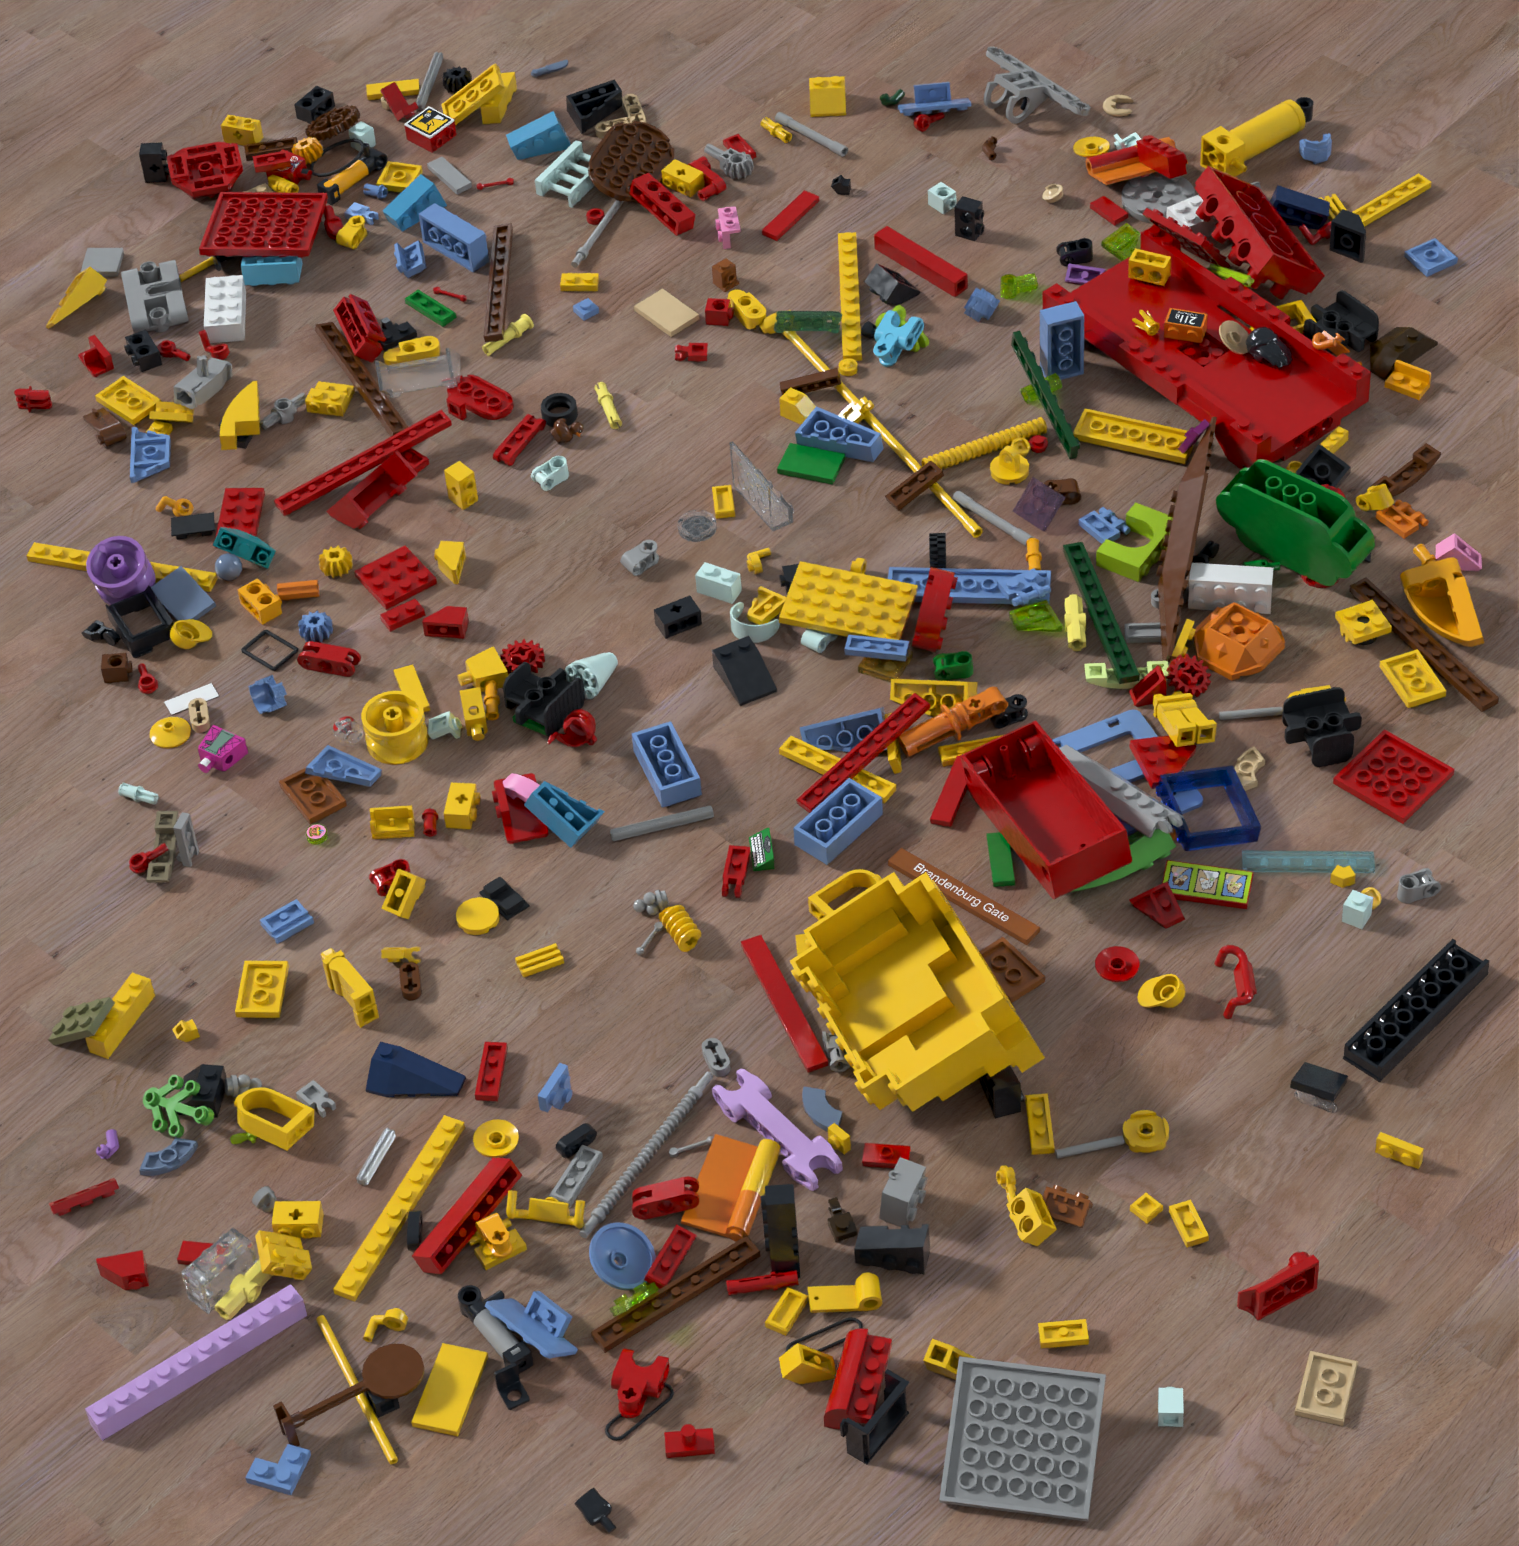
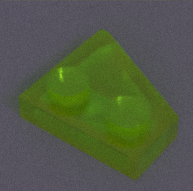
M1125 223L1102 240L1101 246L1120 261H1123L1130 257L1135 250L1140 232L1128 223Z

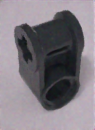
M1088 238L1062 242L1056 247L1062 266L1089 263L1093 260L1092 241Z
M1015 694L1005 698L1008 702L1007 709L990 718L995 728H1004L1008 725L1024 721L1027 718L1028 712L1025 708L1027 706V699L1025 696Z

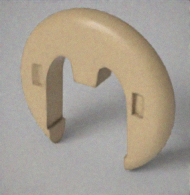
M1113 95L1103 102V109L1111 116H1126L1132 113V110L1116 109V103H1132L1133 100L1125 95Z

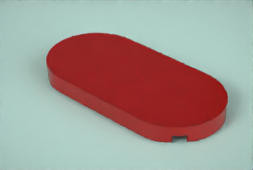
M469 374L467 377L457 376L447 385L448 397L452 395L465 402L467 410L484 419H501L508 416L513 410L512 396L508 392L476 375Z

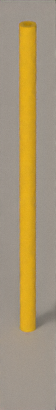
M324 1315L318 1316L316 1321L350 1387L359 1383ZM363 1392L355 1396L389 1464L397 1463L398 1458L365 1393Z

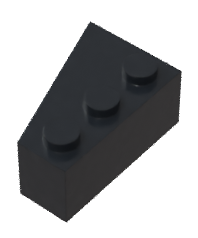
M922 1224L921 1228L909 1229V1225H901V1229H889L888 1226L860 1227L854 1248L855 1263L863 1266H875L887 1270H899L910 1274L924 1275L930 1254L929 1224Z

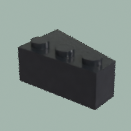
M615 79L566 96L567 112L581 134L622 107V90Z
M1010 1065L992 1077L986 1073L978 1078L995 1119L1021 1112V1102H1024L1021 1083Z

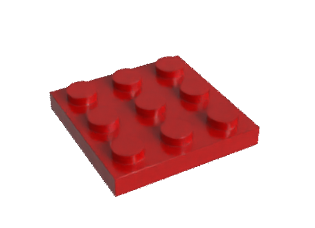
M405 545L354 571L355 577L386 610L437 584L436 577Z

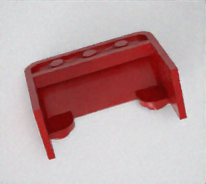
M397 450L326 512L331 518L352 529L358 527L360 530L368 523L366 519L394 494L398 496L407 489L405 485L418 474Z

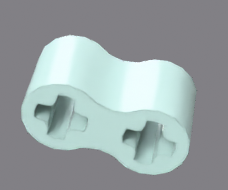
M807 629L802 635L801 644L818 653H822L831 641H834L838 635Z

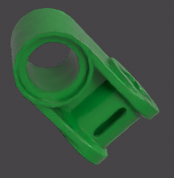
M967 651L941 653L933 658V664L936 666L934 675L937 680L966 679L973 675L972 655Z

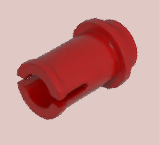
M431 808L424 810V813H422V820L424 821L423 834L428 837L437 834L436 821L439 818L436 810Z

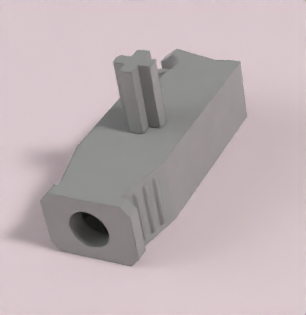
M206 355L197 356V367L174 386V403L194 409L197 405L208 401L223 388L227 380L232 378V364L228 361L212 357L208 360Z

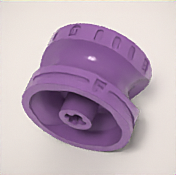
M114 536L98 543L91 550L87 558V573L101 599L109 605L145 591L148 585L150 587L155 585V572L151 563L147 559L141 545L130 537Z

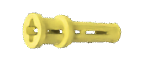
M527 314L521 315L519 320L511 322L504 331V340L488 342L482 346L484 353L490 356L513 338L521 337L524 331L534 327L533 321Z

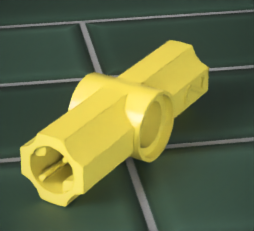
M1072 594L1065 598L1064 602L1066 613L1064 615L1065 632H1067L1068 648L1073 649V651H1081L1082 648L1086 647V615L1083 613L1082 598L1077 594Z
M260 1259L244 1275L238 1274L233 1279L230 1290L214 1306L215 1310L225 1320H231L247 1302L253 1303L256 1301L261 1293L262 1286L273 1276L262 1273Z

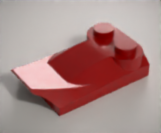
M1307 1252L1294 1253L1289 1258L1288 1266L1278 1271L1270 1279L1238 1292V1309L1250 1313L1259 1321L1317 1289L1319 1260L1314 1255H1308Z

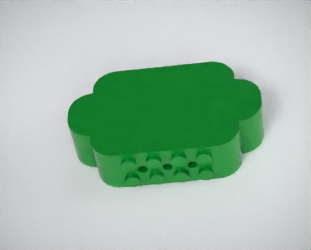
M1258 459L1250 468L1241 469L1216 497V506L1220 516L1230 526L1235 528L1239 540L1248 549L1274 562H1280V565L1325 586L1334 585L1339 578L1350 577L1375 547L1374 535L1371 529L1356 517L1355 511L1347 499L1328 488L1267 460Z

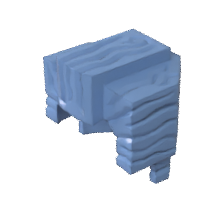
M1330 133L1323 134V140L1320 142L1307 139L1299 141L1300 155L1303 159L1312 161L1313 164L1325 162L1331 155L1332 140Z
M976 288L964 307L966 309L964 314L972 317L977 322L981 318L989 320L1000 300L985 289L979 290Z
M273 675L257 680L253 685L248 686L251 698L259 714L263 712L269 713L287 705L284 698L287 693L284 686H282L283 683L276 684Z

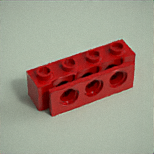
M350 294L349 298L343 297L333 311L354 355L372 363L383 350L378 341L385 342L386 338L368 301Z

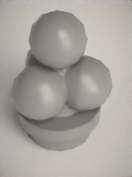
M655 890V894L648 892L644 895L643 900L638 899L633 904L635 911L643 912L646 909L649 915H656L659 909L662 911L669 907L665 890Z
M245 1074L240 1075L238 1078L236 1075H231L229 1078H225L226 1096L237 1097L249 1089L262 1087V1082L258 1078L250 1079Z

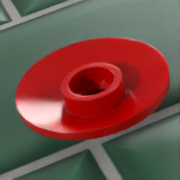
M1121 946L1108 947L1102 950L1095 959L1097 973L1102 978L1111 982L1130 980L1138 973L1140 967L1138 956L1132 950Z

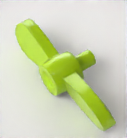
M248 1132L238 1133L230 1137V1142L232 1144H239L249 1140L251 1143H255L257 1136Z

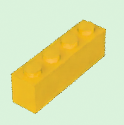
M133 972L130 974L112 998L115 1004L95 1035L85 1038L90 1053L109 1059L155 997L151 979Z

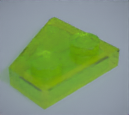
M1047 600L1009 611V618L1017 631H1062V624Z
M643 1282L633 1288L635 1293L629 1297L623 1294L613 1300L615 1305L609 1308L612 1315L617 1316L626 1312L630 1307L657 1292L659 1289L656 1284L652 1282L647 1285L646 1282Z

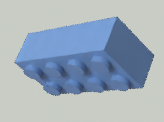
M435 203L419 213L423 243L473 273L489 262L486 234L482 230L472 226L469 222L462 220L457 215L452 214Z
M1076 301L1040 310V366L1045 379L1049 383L1084 374V314Z
M671 721L632 733L633 751L662 808L702 795L700 777Z
M848 778L793 828L795 846L828 865L883 815L882 797Z

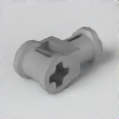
M823 1031L824 1050L827 1053V1058H831V1070L835 1072L846 1071L850 1067L844 1057L847 1052L845 1050L841 1051L835 1039L838 1037L836 1034L832 1035V1033Z

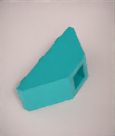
M220 527L213 546L267 569L276 552L275 549L258 537L238 529Z

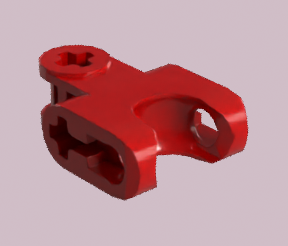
M625 1348L622 1350L612 1374L611 1388L618 1390V1410L623 1417L635 1418L639 1416L648 1396L660 1397L670 1371L668 1357L657 1356L654 1363L650 1366L640 1367L635 1364L634 1350Z

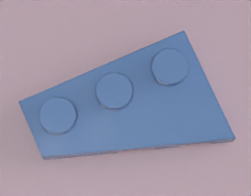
M327 745L306 767L305 774L371 787L381 776L382 769Z

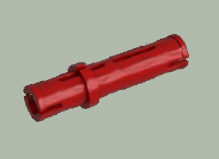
M797 1270L784 1273L771 1272V1274L726 1280L728 1296L769 1289L777 1291L778 1288L799 1285Z

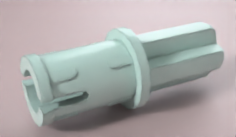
M122 783L118 789L120 796L131 798L135 802L143 801L155 805L159 799L158 794L144 790L142 786L136 787Z

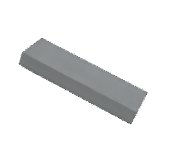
M440 157L427 163L428 169L457 195L472 188V183L445 158Z
M582 1145L549 1197L556 1198L558 1202L568 1203L569 1208H571L603 1158L602 1152Z

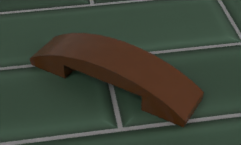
M1426 443L1413 453L1411 461L1389 478L1384 475L1371 486L1386 484L1391 496L1394 497L1418 482L1437 462L1441 452Z

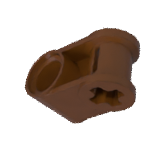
M1076 479L1047 480L1043 483L1044 494L1042 502L1046 506L1073 505L1081 500V493Z

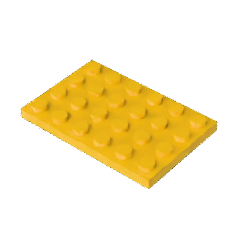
M800 561L781 610L779 623L848 637V635L901 640L918 591V585Z

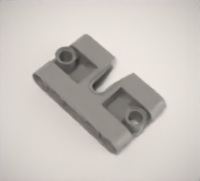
M175 260L159 263L158 267L154 262L147 261L141 264L140 271L135 268L121 272L133 333L145 329L146 331L154 330L160 333L167 331L170 326L189 322Z

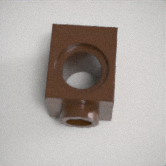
M127 653L102 654L101 672L104 683L129 681V673L133 672L132 661H128Z

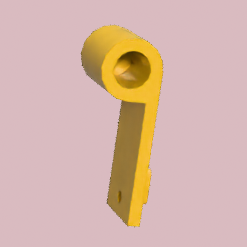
M870 1272L861 1274L856 1279L855 1285L812 1286L807 1289L811 1313L871 1311L878 1309L883 1304L879 1277Z

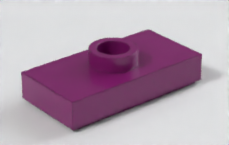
M1204 419L1195 428L1191 427L1184 435L1186 439L1178 450L1182 453L1188 451L1201 437L1210 423Z

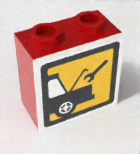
M427 107L404 124L407 140L431 153L457 135L455 119L431 107Z

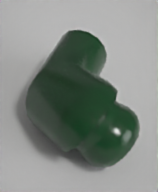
M899 89L891 97L887 93L880 96L881 104L884 106L898 104L905 96L904 91Z

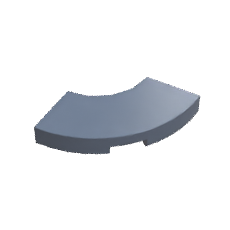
M804 1086L802 1092L803 1106L805 1112L813 1120V1123L825 1131H828V1127L833 1123L840 1127L843 1111L834 1109L828 1104L826 1090Z
M175 1138L167 1148L158 1152H147L139 1170L140 1175H161L179 1168L195 1153L198 1147L197 1141Z

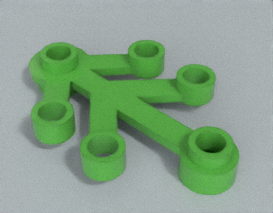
M172 1075L165 1086L160 1089L152 1087L145 1092L143 1104L147 1109L152 1110L154 1116L152 1128L155 1131L162 1133L168 1127V1122L163 1118L161 1107L166 1108L171 1124L169 1134L176 1138H180L184 1134V1127L180 1124L177 1112L192 1116L197 1123L204 1126L209 1125L213 1121L214 1112L211 1108L206 1106L194 1108L180 1103L189 1096L196 1095L199 1092L200 1084L193 1080L187 1081L183 1090L167 1099L165 1098L167 1094L174 1089L179 1090L184 1084L182 1077Z

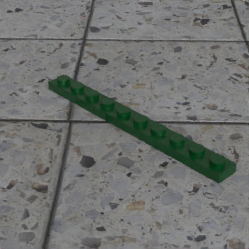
M1083 542L1063 545V553L1118 683L1124 684L1139 681L1140 674Z

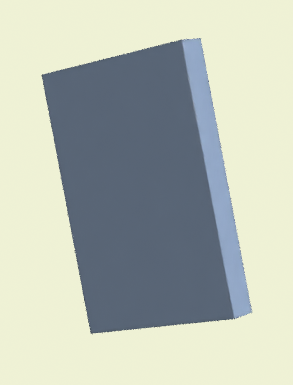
M182 566L151 587L163 607L176 621L198 620L216 607L211 597Z

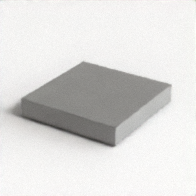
M87 248L81 272L90 266L103 277H118L124 256L123 248Z

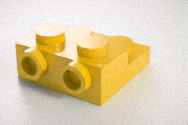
M318 381L316 387L310 389L305 399L307 412L343 417L355 393L354 386Z
M259 1230L255 1235L262 1273L304 1280L312 1270L309 1250L303 1249L300 1237Z

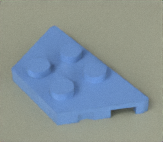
M132 427L130 481L135 483L170 467V435L157 434L149 430L147 433L139 432L137 427Z

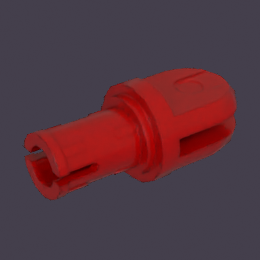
M327 205L323 213L325 217L324 227L328 236L336 240L337 233L344 225L341 218L335 215L333 207Z

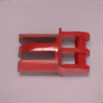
M29 386V389L19 388L14 391L15 396H17L16 401L18 402L17 406L19 409H28L31 412V409L52 408L49 390H32V387Z

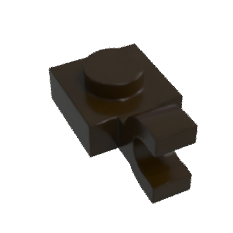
M837 1197L829 1199L830 1207H828V1210L832 1217L828 1218L827 1222L835 1242L857 1236L858 1230L850 1212L842 1213Z

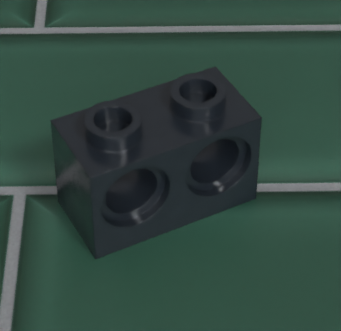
M315 86L294 104L297 119L311 124L312 121L316 120L315 118L335 107L333 92Z
M962 196L954 207L955 236L976 241L985 229L983 224V202Z
M146 329L125 337L127 345H124L126 354L128 356L131 355L134 367L138 366L141 373L162 365L160 352Z

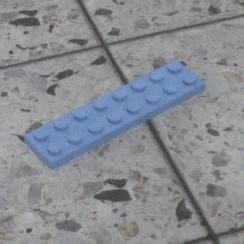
M889 567L888 579L918 585L914 602H922L930 568ZM938 568L955 572L954 577H958L955 590L951 589L950 597H953L952 603L1012 604V600L1008 601L1000 591L999 582L1029 571ZM1036 570L1044 580V586H1050L1051 571ZM1050 593L1045 594L1043 598L1030 600L1026 605H1049Z

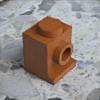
M727 258L712 266L713 284L722 291L727 292L739 284L736 277V265Z

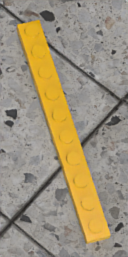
M856 232L838 233L843 359L850 358L855 361H862Z
M34 542L26 556L29 562L87 571L86 562L90 552ZM150 562L155 572V583H158L179 568L178 566ZM184 568L204 591L211 592L218 579L217 573Z
M443 1116L333 1288L335 1295L354 1302L356 1301L408 1219L409 1211H413L465 1129L463 1121Z

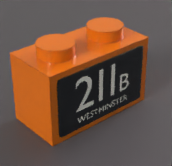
M1170 308L1164 322V337L1202 343L1207 330L1208 314Z

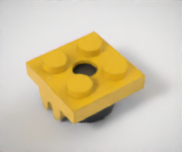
M1373 600L1335 612V618L1340 624L1342 637L1345 636L1346 642L1351 641L1354 645L1365 646L1374 643L1377 637L1391 633L1392 626Z

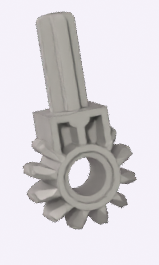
M707 144L704 148L705 153L720 161V169L731 179L738 178L739 180L742 177L746 178L747 175H751L754 164L750 154L745 152L739 153L732 148L724 152L711 144Z

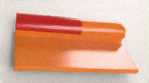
M1170 137L1159 139L1176 148L1174 140H1171ZM1137 145L1086 158V168L1089 175L1105 185L1139 176L1142 178L1157 172L1139 162Z

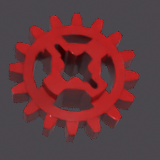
M525 639L522 640V643H518L515 640L514 645L507 644L508 649H502L503 654L500 655V659L508 673L513 672L523 662L529 663L531 672L538 673V668H543V663L545 662L544 649L540 648L539 643L534 645L533 640L529 641V643H526Z
M1185 654L1184 657L1178 655L1176 659L1170 662L1169 667L1166 669L1168 672L1166 679L1171 680L1168 685L1175 686L1174 692L1181 691L1183 694L1191 693L1192 696L1199 697L1202 693L1204 694L1211 684L1209 680L1211 674L1206 673L1209 667H1203V660L1196 661L1195 655L1192 659L1188 654Z

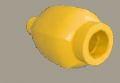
M788 310L785 313L776 312L763 319V323L760 324L763 333H776L787 323L788 319L793 317V313L791 310Z

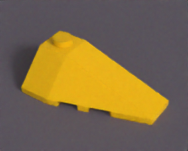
M891 679L890 700L903 704L916 693L930 703L931 708L924 714L934 717L940 714V705L945 704L949 709L954 707L956 703H961L977 695L978 682Z

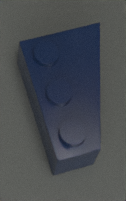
M1277 185L1270 199V203L1287 225L1298 226L1299 228L1305 224L1308 229L1319 230L1324 226L1329 216L1330 202Z

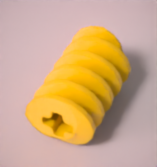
M670 906L659 913L658 918L660 922H662L675 944L679 947V950L682 952L692 950L702 933L697 929V925L693 923V919L689 917L684 906Z

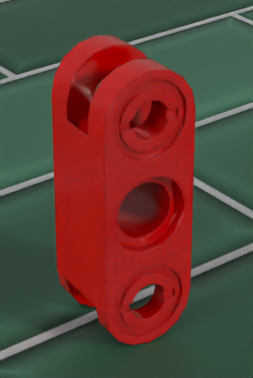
M308 641L304 644L303 652L297 658L298 664L304 669L344 677L352 676L355 673L354 665H358L361 661V655L354 649Z
M687 1176L635 1189L632 1193L633 1216L637 1219L646 1220L696 1208L700 1202L699 1195L696 1193L699 1190V1181L694 1177Z

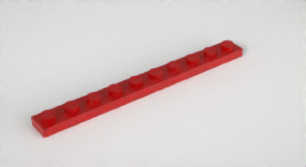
M441 409L274 500L275 505L286 516L382 464L397 450L399 453H402L452 426L451 420Z

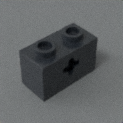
M141 143L139 157L145 183L167 182V176L170 175L166 162L167 150H164L163 143Z
M690 595L654 609L655 625L665 639L702 625L701 610Z

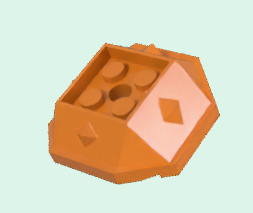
M1235 602L1225 607H1217L1195 628L1196 631L1193 636L1197 661L1203 660V666H1208V669L1231 681L1239 679L1240 676L1262 672L1285 648V640L1280 627L1274 625L1272 621L1262 617L1259 613H1255Z

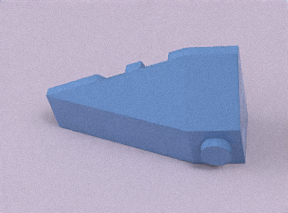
M884 707L800 727L802 741L821 750L850 752L885 720Z

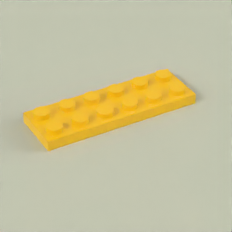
M1086 408L1073 431L1074 437L1082 442L1186 464L1193 448L1192 446L1185 453L1178 450L1186 439L1184 435L1187 430Z

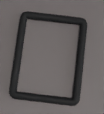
M263 630L247 643L241 651L275 671L293 657L299 649L269 630ZM265 634L294 650L274 667L247 651L251 645Z

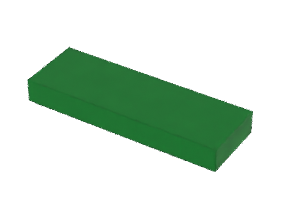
M419 289L405 298V304L442 327L457 318L454 311Z
M1000 832L986 833L993 887L1015 885L1010 844Z

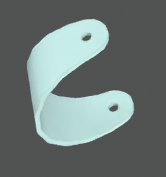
M742 602L736 603L730 610L731 630L739 639L749 636L753 643L763 642L771 638L780 627L778 619L762 625H748L739 622L736 619L744 609Z

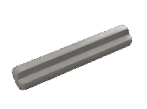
M386 1128L382 1132L356 1177L358 1184L364 1186L369 1184L396 1137L393 1129Z

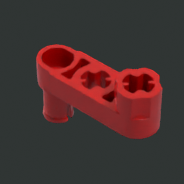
M702 156L688 164L703 172L705 188L697 192L700 200L705 201L714 194L718 195L727 189L725 181L718 174L710 170L711 165L706 157Z

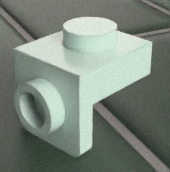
M1136 132L1123 140L1118 134L1114 135L1116 140L1114 145L1117 150L1137 145L1136 141L1141 140Z

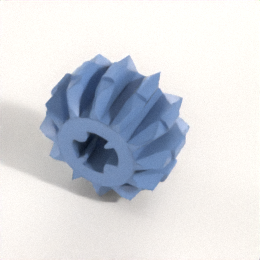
M317 610L315 613H311L309 611V615H302V620H299V634L306 642L320 641L322 643L323 639H329V636L333 634L332 620L325 612L319 613Z

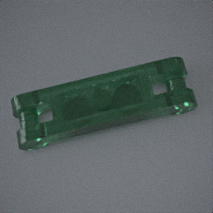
M778 311L776 313L777 322L774 324V331L777 333H783L784 331H830L831 333H838L842 313L838 311Z

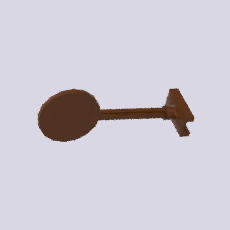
M388 1344L379 1347L368 1356L363 1364V1381L302 1412L298 1411L290 1415L282 1401L273 1405L282 1434H286L290 1445L299 1446L296 1428L367 1390L383 1399H396L408 1395L418 1387L423 1379L425 1367L421 1355L414 1348L405 1344Z

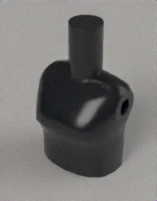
M595 1488L590 1489L574 1503L589 1525L594 1526L601 1523L609 1534L616 1529V1526L608 1518L612 1511L611 1505Z

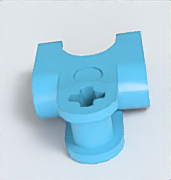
M892 310L886 312L874 335L877 343L874 346L873 352L879 358L882 366H892L896 363L903 349L909 351L913 348L924 329L922 318L911 317L906 324L898 327L901 321L898 313Z

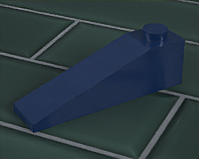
M380 1042L371 1058L366 1092L383 1097H395V1094H408V1097H415L416 1094L458 1096L466 1076L401 1046Z

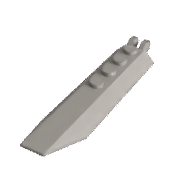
M1068 745L1059 748L1111 812L1142 834L1151 838L1155 829H1160L1168 834L1173 829L1171 824L1176 827L1182 826V815L1107 767Z

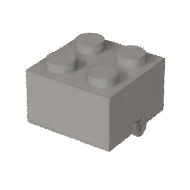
M901 1157L899 1158L894 1170L889 1172V1180L882 1192L879 1219L899 1227L907 1225L909 1221L914 1220L917 1213L916 1206L918 1203L922 1204L926 1195L924 1188L928 1177H925V1166Z

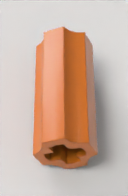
M318 580L278 583L277 592L281 600L319 597Z

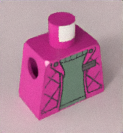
M213 725L198 746L201 760L198 767L204 773H208L212 767L222 772L228 770L248 754L245 738Z

